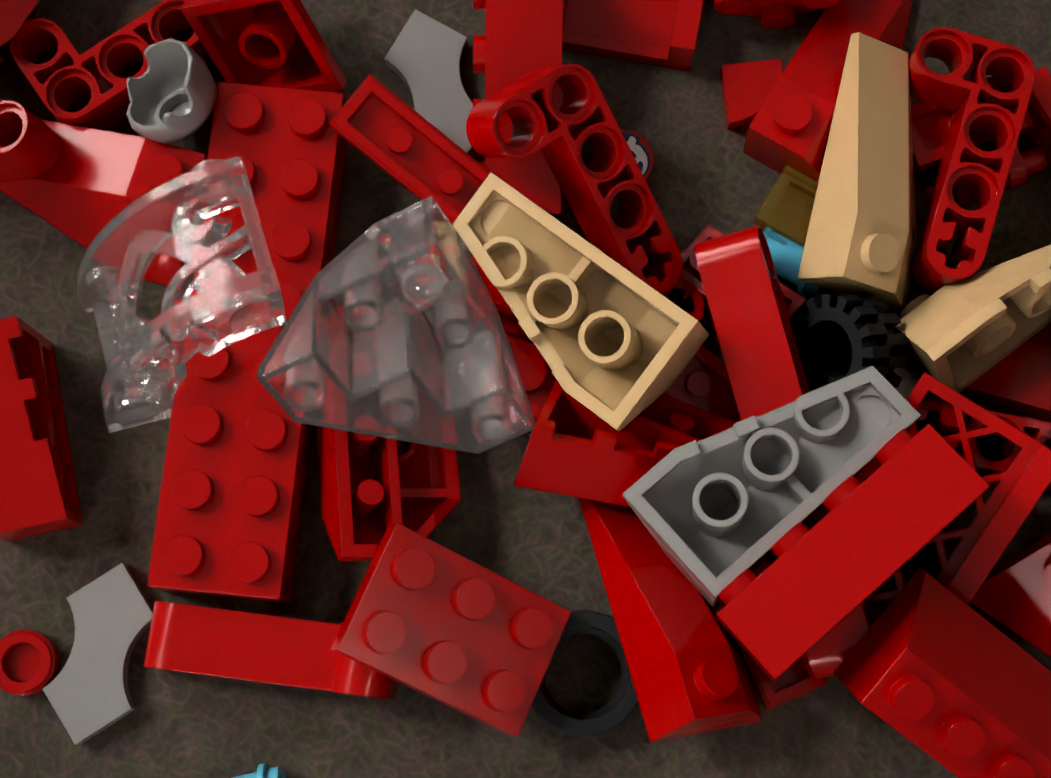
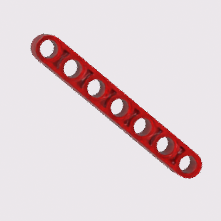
M759 224L696 244L695 255L741 421L754 415L756 418L796 401L799 396L810 392L772 255ZM824 506L804 525L810 530L830 511ZM869 597L858 607H855L831 632L806 653L809 665L816 679L835 676L833 672L875 623Z

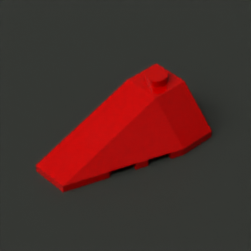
M42 120L55 130L60 137L62 149L59 160L54 168L45 175L0 183V191L31 210L121 274L181 291L195 249L207 163L206 154L171 144L156 142L140 136Z

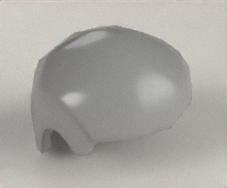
M169 38L149 45L144 51L148 64L146 72L137 78L128 77L126 81L130 99L126 115L132 129L141 137L166 144L180 142L194 134L212 113L217 99L215 81L203 59L186 42Z

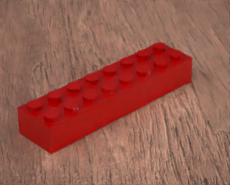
M218 82L147 587L164 592L291 604L315 411V391L324 311L328 306L348 142L329 127V122L346 103L343 93Z

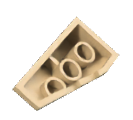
M857 32L851 34L797 279L842 294H872V299H883L888 303L887 309L903 311L907 303L913 275V257L917 246L908 52Z
M492 172L452 224L493 286L498 289L517 317L518 323L528 338L535 344L546 360L563 390L617 431L622 430L672 386L710 335L697 319Z
M1051 244L975 273L967 280L956 284L944 285L931 296L930 294H923L912 300L900 314L899 319L901 323L894 327L896 334L905 333L907 344L902 345L924 372L960 393L1051 323Z

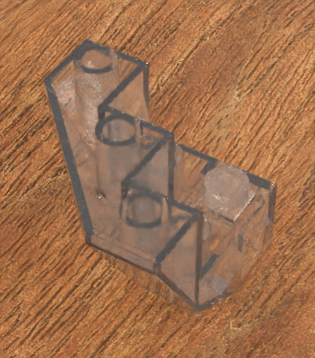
M433 196L374 223L318 272L257 369V379L292 420L297 423L475 454L532 431L535 424V418L499 312L464 241Z

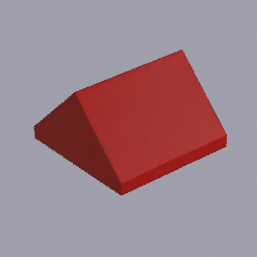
M185 0L180 8L228 83L325 92L343 90L347 84L346 78L300 0Z

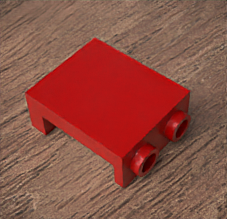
M563 0L562 50L690 72L704 0Z

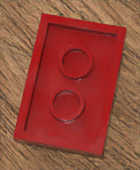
M391 523L387 527L331 650L508 736L518 737L571 612L399 523Z

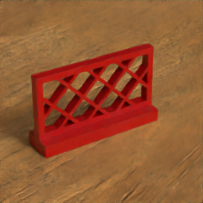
M924 372L908 396L907 401L917 411L928 393L932 392L953 405L959 433L943 436V438L948 443L961 440L966 462L976 472L977 468L970 438L997 432L1022 447L1006 472L981 476L986 483L1000 482L986 503H984L983 494L975 500L978 515L971 526L946 532L941 531L929 542L936 543L942 569L936 580L969 605L1051 482V448ZM963 412L987 427L968 431ZM917 421L909 427L910 434L913 437L919 432ZM874 459L856 478L861 483L864 482L881 466L880 462ZM963 537L948 559L944 540ZM902 566L894 573L897 589L875 592L869 596L870 602L895 598L906 585Z

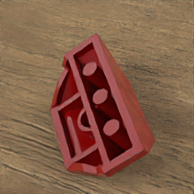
M327 306L324 311L315 391L321 514L338 561H372L387 527L391 523H399L427 538L461 501L451 381L422 345L401 327L402 322L394 312L387 308Z

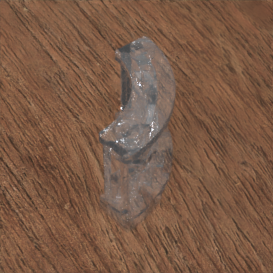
M240 156L225 160H204L195 165L190 172L144 194L111 219L97 234L85 252L77 275V295L81 312H94L107 367L101 387V401L109 433L171 418L173 397L182 381L188 375L185 363L197 352L200 351L201 354L210 357L239 340L267 329L287 324L280 285L275 268L273 267L245 164ZM239 207L244 225L224 238L231 229L232 220L217 216V214ZM212 217L208 222L204 223L205 219ZM251 249L257 271L245 274L232 260ZM157 254L172 256L186 264L176 272L165 290L161 315L153 320L136 316V301L143 298V280L151 262ZM193 290H196L197 294L190 297Z

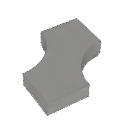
M415 9L385 56V65L394 71L408 87L414 101V110L471 156L474 148L470 145L466 134V122L473 109V102L467 96L460 78L462 58L468 47V37Z
M120 563L66 597L74 618V643L62 671L43 688V691L75 745H81L137 709L130 694L128 667L137 641L151 625L153 606L129 566L125 563Z

